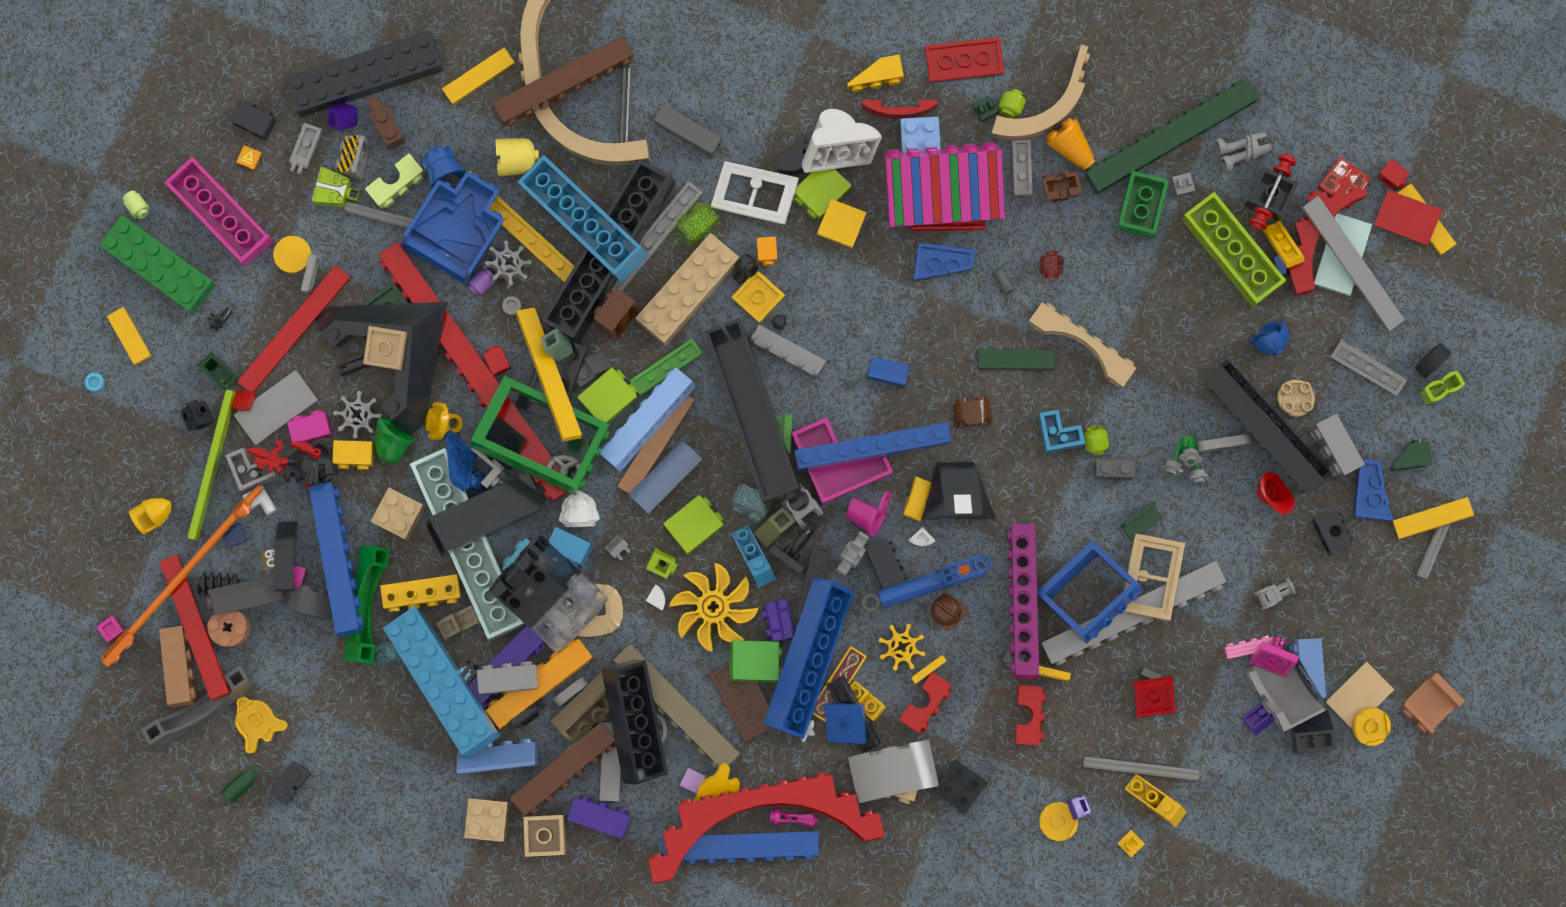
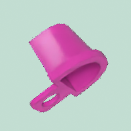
M885 491L879 507L863 500L852 498L846 518L866 530L868 536H875L888 513L886 508L892 493Z

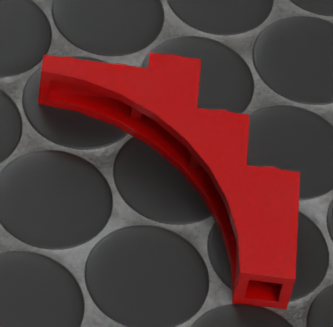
M1354 187L1349 189L1348 193L1341 194V192H1337L1328 198L1326 191L1321 192L1317 190L1309 194L1310 196L1307 197L1306 202L1308 203L1316 196H1319L1332 216L1335 217L1340 211L1351 204L1366 199L1368 194L1366 188ZM1308 217L1297 220L1298 223H1295L1294 226L1300 245L1297 247L1304 256V262L1287 268L1295 297L1314 292L1315 290L1312 260L1320 233Z

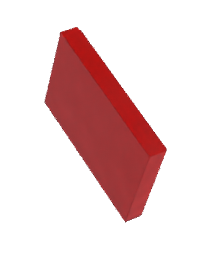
M1388 190L1374 226L1428 246L1442 210Z

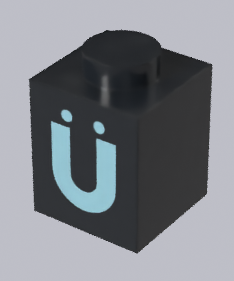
M462 660L457 666L469 685L477 676L476 669L478 666L470 660L467 663Z

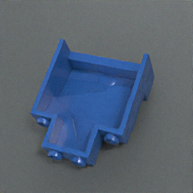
M467 171L456 189H453L450 183L438 180L403 234L401 247L467 285L503 225L504 218H502V215L497 211H490L498 197L499 190H497L494 184L486 183L477 174Z

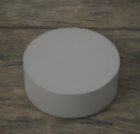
M510 296L503 301L502 308L507 315L515 316L516 311L521 310L522 305L518 298Z

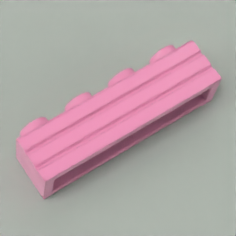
M1267 635L1261 637L1262 639L1260 640L1253 638L1249 639L1250 642L1246 643L1245 641H1240L1237 645H1233V643L1226 644V647H1224L1226 660L1253 654L1261 642L1272 645L1273 637Z

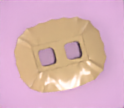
M587 584L593 588V594L589 607L586 608L587 615L585 617L577 618L575 616V607L573 608L567 602H558L559 623L564 631L572 636L593 637L611 633L619 627L623 618L621 596L615 588L609 585ZM596 603L605 604V615H595L594 605Z

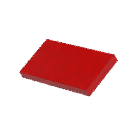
M999 37L925 46L929 83L1004 75Z

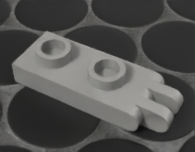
M307 123L303 124L289 160V164H292L290 172L294 173L298 166L297 174L302 175L304 169L309 168L323 132L321 128Z

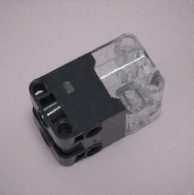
M541 535L536 536L521 551L515 562L511 563L489 588L490 593L496 599L503 603L508 610L514 613L556 653H561L608 601V596L603 590L599 589Z

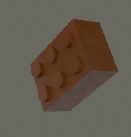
M617 287L606 295L604 305H599L593 313L597 329L615 342L638 313L635 300Z

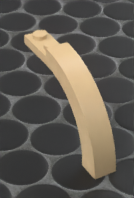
M1080 46L1069 86L1054 106L1039 115L1029 118L1012 119L997 116L991 138L1000 140L1030 139L1050 131L1064 121L1076 106L1085 86V83H1081L1085 73L1082 70V66L1087 64L1090 53H1087L1088 46Z

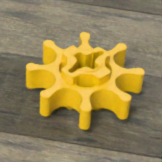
M910 624L906 625V631L902 634L897 633L894 626L890 625L889 629L893 633L892 639L884 640L879 638L878 640L879 643H884L888 646V652L880 655V659L883 660L888 656L893 657L895 660L894 671L897 670L900 661H906L912 670L914 665L911 663V657L915 654L922 657L925 656V652L918 651L915 647L916 642L923 640L924 636L920 635L918 638L910 637L908 633L911 627ZM894 641L895 644H894V647L892 648V647H891V644H892V642ZM899 642L902 645L910 643L905 648V652H902V650L894 652L893 650L899 646Z

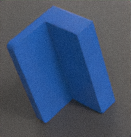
M873 357L867 379L904 388L909 365Z

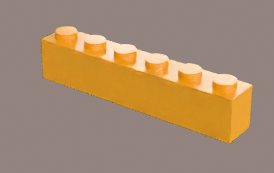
M574 639L570 640L564 645L566 648L562 652L556 651L549 657V662L545 665L542 662L537 666L539 689L503 692L504 696L500 700L496 698L487 705L489 708L485 711L499 729L502 730L511 723L510 720L540 698H543L593 659V656L579 639L576 641Z

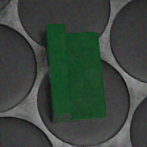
M582 437V439L569 440L566 455L579 460L581 464L591 445V439ZM575 466L568 469L567 476L575 477L577 473Z
M1154 501L1120 525L1131 541L1135 539V534H1142L1162 519V516L1154 507Z

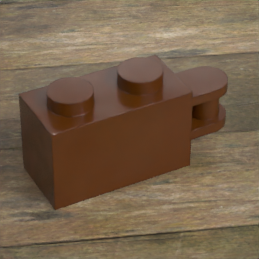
M371 97L368 100V104L372 112L369 114L388 150L390 151L406 143L387 106H382L377 97Z

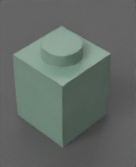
M557 328L541 337L545 353L557 362L573 353L570 338Z

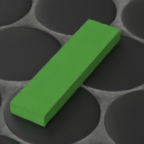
M691 338L629 381L637 389V393L641 397L663 382L669 371L674 370L675 367L681 370L703 355V352L693 338Z

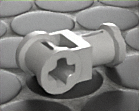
M1289 578L1277 586L1274 584L1254 593L1262 605V611L1277 604V602L1283 600V597L1289 594H1296Z

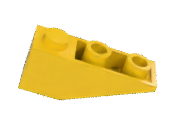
M900 54L877 60L847 84V90L860 92L866 87L878 89L882 87V84L889 83L890 86L900 84V81H903L904 78Z
M1135 774L1125 788L1127 792L1175 828L1187 813L1179 803L1137 774Z

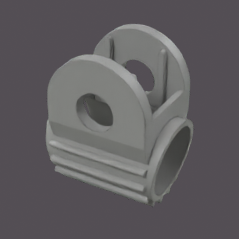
M800 484L803 495L799 496L792 503H788L783 498V503L780 504L794 518L796 525L801 530H804L806 526L802 520L804 516L811 511L816 512L818 516H822L824 513L816 501L811 498L808 489ZM804 503H807V505L803 509L797 510Z

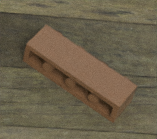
M176 626L159 629L167 705L171 708L195 705L197 691L193 687L192 681L195 679V673L190 661H193V654L191 649H189V641L184 627Z

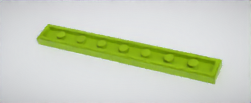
M231 390L225 391L188 533V539L199 541L233 410L231 405L236 393Z

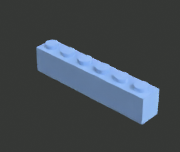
M676 367L674 370L669 371L665 376V380L653 389L650 397L643 400L640 408L628 417L626 424L616 430L610 442H606L602 446L600 454L621 472L697 386Z

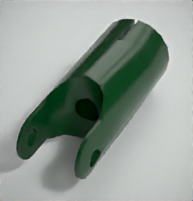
M254 765L250 770L236 776L221 791L222 795L233 804L252 786L254 778L260 773V766Z

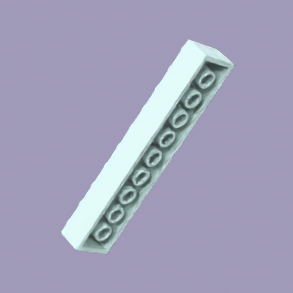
M446 448L410 463L432 515L469 499L466 490L462 492L449 479ZM487 537L450 553L488 640L491 641L526 625L489 591V588L502 573V570Z

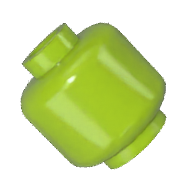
M1016 89L1005 91L998 105L1000 113L1012 119L1020 116L1026 103L1025 98L1022 96L1023 93Z
M1101 426L1088 427L1083 433L1084 447L1087 452L1093 455H1101L1108 449V434Z

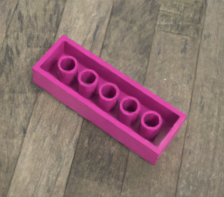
M193 157L164 182L245 267L274 242Z

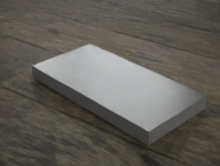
M295 370L256 398L250 411H238L234 416L257 446L284 427L287 422L292 421L291 418L299 416L319 400L297 370Z

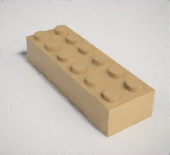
M710 233L636 317V322L666 346L735 268L739 256Z

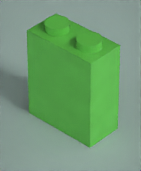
M733 640L730 643L729 682H778L782 672V667H779V659L782 657V648L779 647V642Z

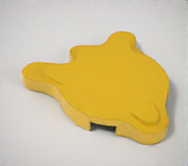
M241 697L237 700L235 725L245 739V751L252 754L256 752L259 739L262 738L265 742H270L275 732L287 729V722L278 719L268 704L259 700H250L247 697Z
M721 763L713 776L704 779L698 785L697 794L693 802L700 801V797L712 795V798L720 797L719 794L723 792L739 793V779H728L730 772L728 764Z

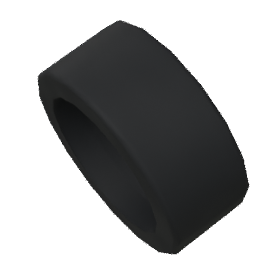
M1439 343L1414 368L1424 378H1427L1451 355V352L1442 343Z

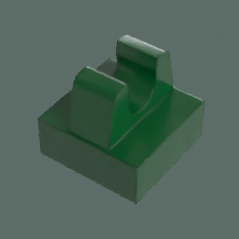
M990 96L972 105L981 122L998 113Z

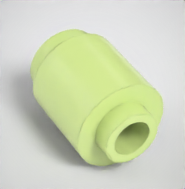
M130 191L124 195L123 204L134 219H143L148 215L150 208L139 193Z

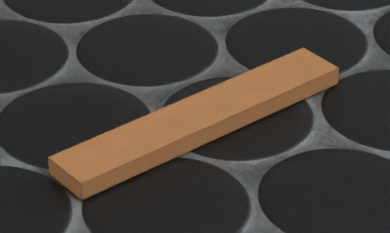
M688 396L640 449L619 482L618 488L629 494L649 474L695 401L693 398Z

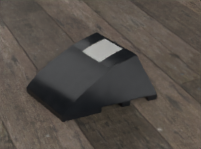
M974 462L936 463L921 520H940L941 518L996 519Z

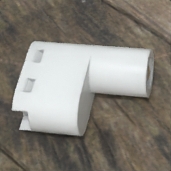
M265 489L250 506L252 510L261 505L266 515H270L277 510ZM251 491L244 494L242 497L245 499Z

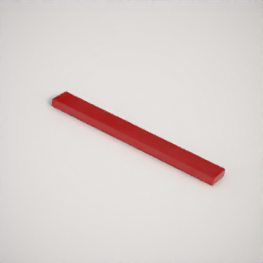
M335 265L237 382L248 391L255 392L351 277Z
M177 554L159 562L167 584L184 568ZM186 576L171 595L210 700L215 701L230 694V690Z

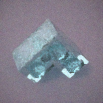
M741 482L730 501V505L733 506L732 510L740 514L742 512L749 514L748 518L757 523L759 521L764 522L772 508L765 507L758 489L755 490Z

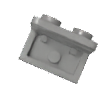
M471 448L475 454L493 468L481 484L488 490L503 484L501 480L506 475L503 472L505 468L495 459L490 461L488 459L489 455Z

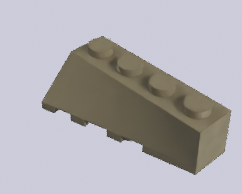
M602 672L551 720L552 724L571 743L590 731L594 724L607 720V716L610 715Z

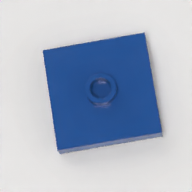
M825 704L827 742L866 743L864 704Z

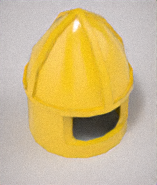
M163 498L144 500L141 504L129 510V515L137 529L143 535H146L155 528L160 527L167 520L171 512V501Z

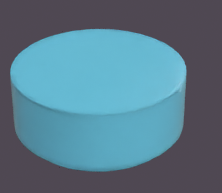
M90 373L85 378V386L91 392H99L105 385L103 376L98 373Z

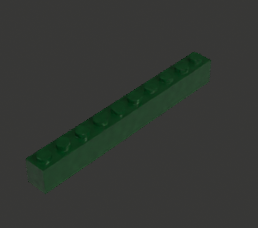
M1249 79L1236 81L1229 90L1222 89L1216 93L1217 97L1211 100L1210 98L1205 99L1198 108L1194 109L1192 107L1183 113L1184 116L1179 119L1178 117L1172 118L1167 122V126L1155 128L1148 137L1145 135L1141 136L1135 141L1136 144L1132 146L1126 145L1119 150L1120 153L1117 155L1111 154L1103 159V163L1099 165L1095 163L1087 168L1085 178L1095 194L1098 195L1129 177L1132 171L1137 172L1256 103L1260 97Z

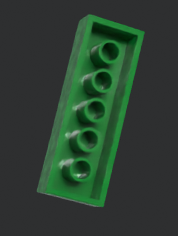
M121 215L99 243L101 248L192 315H194L216 286L212 280L123 215Z

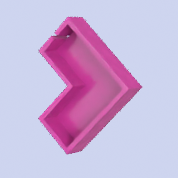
M827 418L791 433L797 450L837 442ZM887 457L807 471L822 506L893 475Z

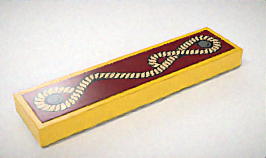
M850 646L828 682L844 675L850 684L867 656ZM826 685L818 697L813 715L826 722L825 704L836 703Z

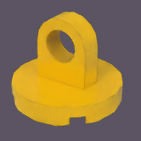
M435 402L432 404L433 408L428 410L426 417V431H429L428 437L431 440H441L449 430H452L454 433L461 430L463 421L459 415L448 413L447 406L444 403ZM452 418L456 420L454 428L449 427V421Z

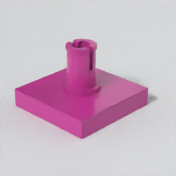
M1274 637L1272 645L1261 642L1252 654L1249 664L1286 677L1296 665L1299 656L1283 650L1286 643L1285 639L1282 638L1281 642H1279L1280 637Z

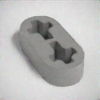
M581 677L556 696L554 701L559 707L563 706L588 685L584 677Z

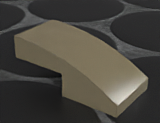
M473 605L436 622L444 640L480 623Z

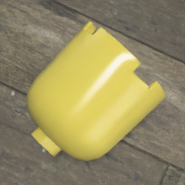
M496 139V156H500L497 164L498 176L525 174L535 164V161L539 160V151L535 150L533 143L529 139Z

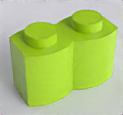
M1458 371L1451 372L1440 380L1428 384L1420 391V395L1426 405L1434 404L1445 396L1461 389L1465 382Z

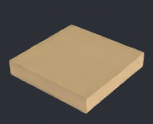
M369 326L363 364L402 370L407 332Z

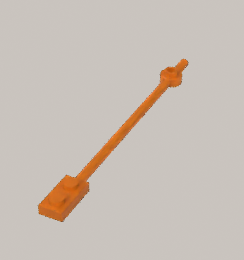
M257 485L245 499L235 506L232 514L129 629L126 628L100 657L102 663L109 667L111 663L115 664L119 660L120 653L124 649L127 650L133 644L134 634L231 525L237 519L245 518L250 513L251 503L264 490Z

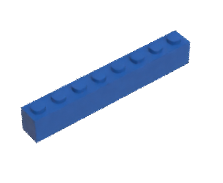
M947 422L795 450V458L798 472L946 446L950 445L951 437Z
M332 482L311 486L309 491L335 633L339 638L362 633L361 627L364 626L362 615H359L360 600L358 596H355L354 591L357 589V583L351 574V571H354L352 560L348 558L350 546L348 541L345 542L344 537L347 534L345 523L341 521V517L344 514L342 506L338 505V499L340 498L339 489Z
M818 831L702 835L682 860H686V864L698 863V859H705V863H717V859H725V862H737V858H745V862L756 861V857H764V861H776V857L783 856L784 860H796L795 856H803V860L815 859V855H819ZM661 837V850L663 856H667L664 840Z

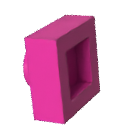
M114 616L109 617L97 626V629L107 643L112 642L124 632V629Z

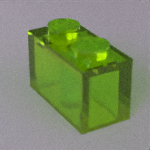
M706 201L702 204L700 202L691 209V213L688 215L684 214L677 220L676 228L690 245L694 244L720 222V217Z

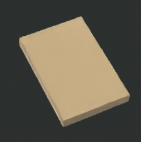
M1365 662L1325 703L1352 730V721L1361 709L1377 707L1394 689L1368 662Z

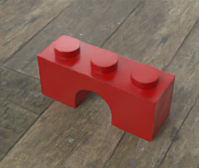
M932 672L920 688L929 696L928 706L918 709L909 704L899 721L917 734L920 731L924 732L930 724L927 721L931 715L935 716L941 708L938 705L942 699L946 701L952 692L949 689L951 684Z
M1018 686L1017 706L1027 707L1031 711L1032 717L1028 724H1016L1014 743L1016 745L1039 746V742H1043V730H1040L1041 722L1044 723L1045 712L1041 711L1042 703H1045L1046 692L1042 691L1043 687Z

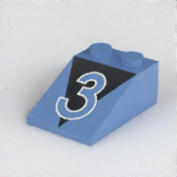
M1322 638L1298 639L1291 642L1288 652L1299 656L1295 666L1315 699L1325 698Z

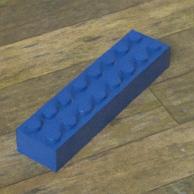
M814 577L763 725L802 739L805 738L854 591L832 581Z

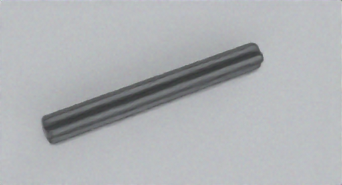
M628 67L622 68L619 143L630 141L632 69Z

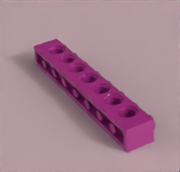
M1012 524L1011 530H1007V542H1011V549H1008V560H1011V567H1008V579H1012V586L1008 588L1009 598H1012V605H1009V616H1013V624L1009 625V634L1013 635V643H1010V654H1013L1014 662H1010V673H1014V679H1038L1039 648L1035 524ZM1023 542L1026 548H1018L1016 544ZM1024 561L1027 566L1020 567L1017 565V562ZM1024 579L1027 585L1021 586L1017 581ZM1025 598L1028 603L1022 605L1018 602V599ZM1022 616L1026 617L1028 619V623L1022 624L1019 622L1018 618ZM1021 635L1027 636L1029 641L1023 643L1018 637ZM1025 654L1029 657V661L1023 662L1019 656Z

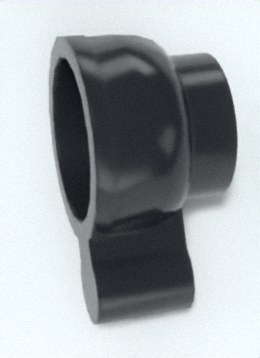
M749 254L741 256L735 264L736 272L732 278L739 284H742L746 276L749 278L753 277L759 269L755 259Z

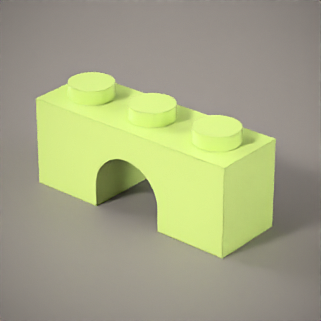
M407 154L395 164L396 169L400 172L399 180L396 183L386 184L379 177L365 188L381 210L384 207L387 209L395 202L394 199L398 196L402 197L407 194L410 186L413 184L417 185L423 181L425 172L410 154Z

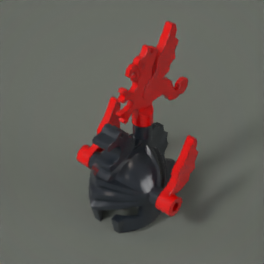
M280 440L275 441V445L278 447L271 450L270 453L263 448L247 449V453L256 456L253 463L257 464L260 470H263V467H270L267 472L273 473L275 468L277 469V474H279V472H283V469L279 466H292L284 469L283 478L286 480V483H289L290 477H294L296 482L303 480L308 488L317 485L318 481L323 482V484L331 482V479H327L326 476L333 475V469L328 450L322 444H317L313 448L307 442L299 440L291 442L290 446L298 450L293 452L290 458L278 457V453L283 449Z

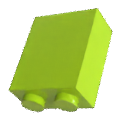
M835 169L814 171L796 187L793 200L799 206L803 205L808 209L806 212L812 219L817 218L820 221L826 213L830 200L833 199L839 202L851 190L852 185Z
M610 368L577 398L593 417L609 424L638 399L636 395L638 391L631 383L627 385L623 380L626 377L619 369L615 371L613 368Z
M700 495L663 523L687 555L724 527L722 516L718 511L714 513L710 508L712 506L710 501L706 497L702 498Z

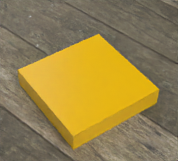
M831 199L817 235L853 249L867 212Z
M758 271L731 298L760 323L785 297V294Z

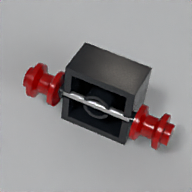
M1288 153L1279 155V166H1274L1273 171L1265 167L1260 171L1244 205L1256 213L1255 218H1250L1249 220L1253 229L1262 231V229H1267L1268 227L1265 223L1267 218L1280 221L1298 185V182L1287 178L1291 177L1292 174L1289 171L1290 167L1297 164L1294 156Z

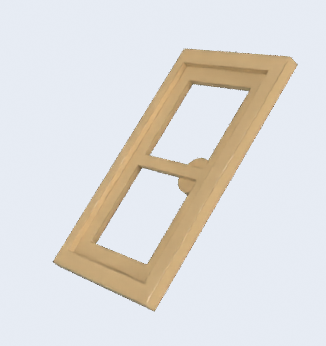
M1135 534L1128 574L1136 581L1138 579L1140 582H1146L1148 579L1167 582L1162 608L1137 604L1132 601L1124 612L1161 620H1171L1185 543ZM1144 547L1173 552L1168 578L1149 575L1145 570L1139 571ZM1126 582V584H1125V589H1126L1128 586H1130L1127 582Z

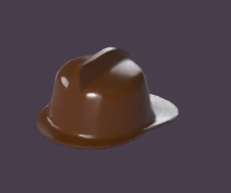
M941 593L940 597L934 601L929 616L934 622L949 632L970 613L953 596Z

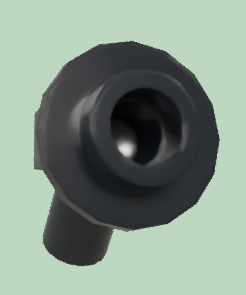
M226 308L220 317L219 314L211 313V318H208L211 329L215 328L217 332L222 328V324L227 321L233 311L230 308Z

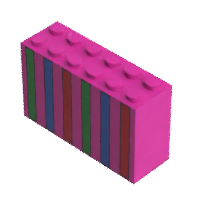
M994 142L983 143V146L964 144V147L957 148L956 145H946L945 149H937V146L926 147V150L907 148L905 152H899V149H890L888 153H884L887 216L890 227L1005 219L1002 153L999 146L995 145Z

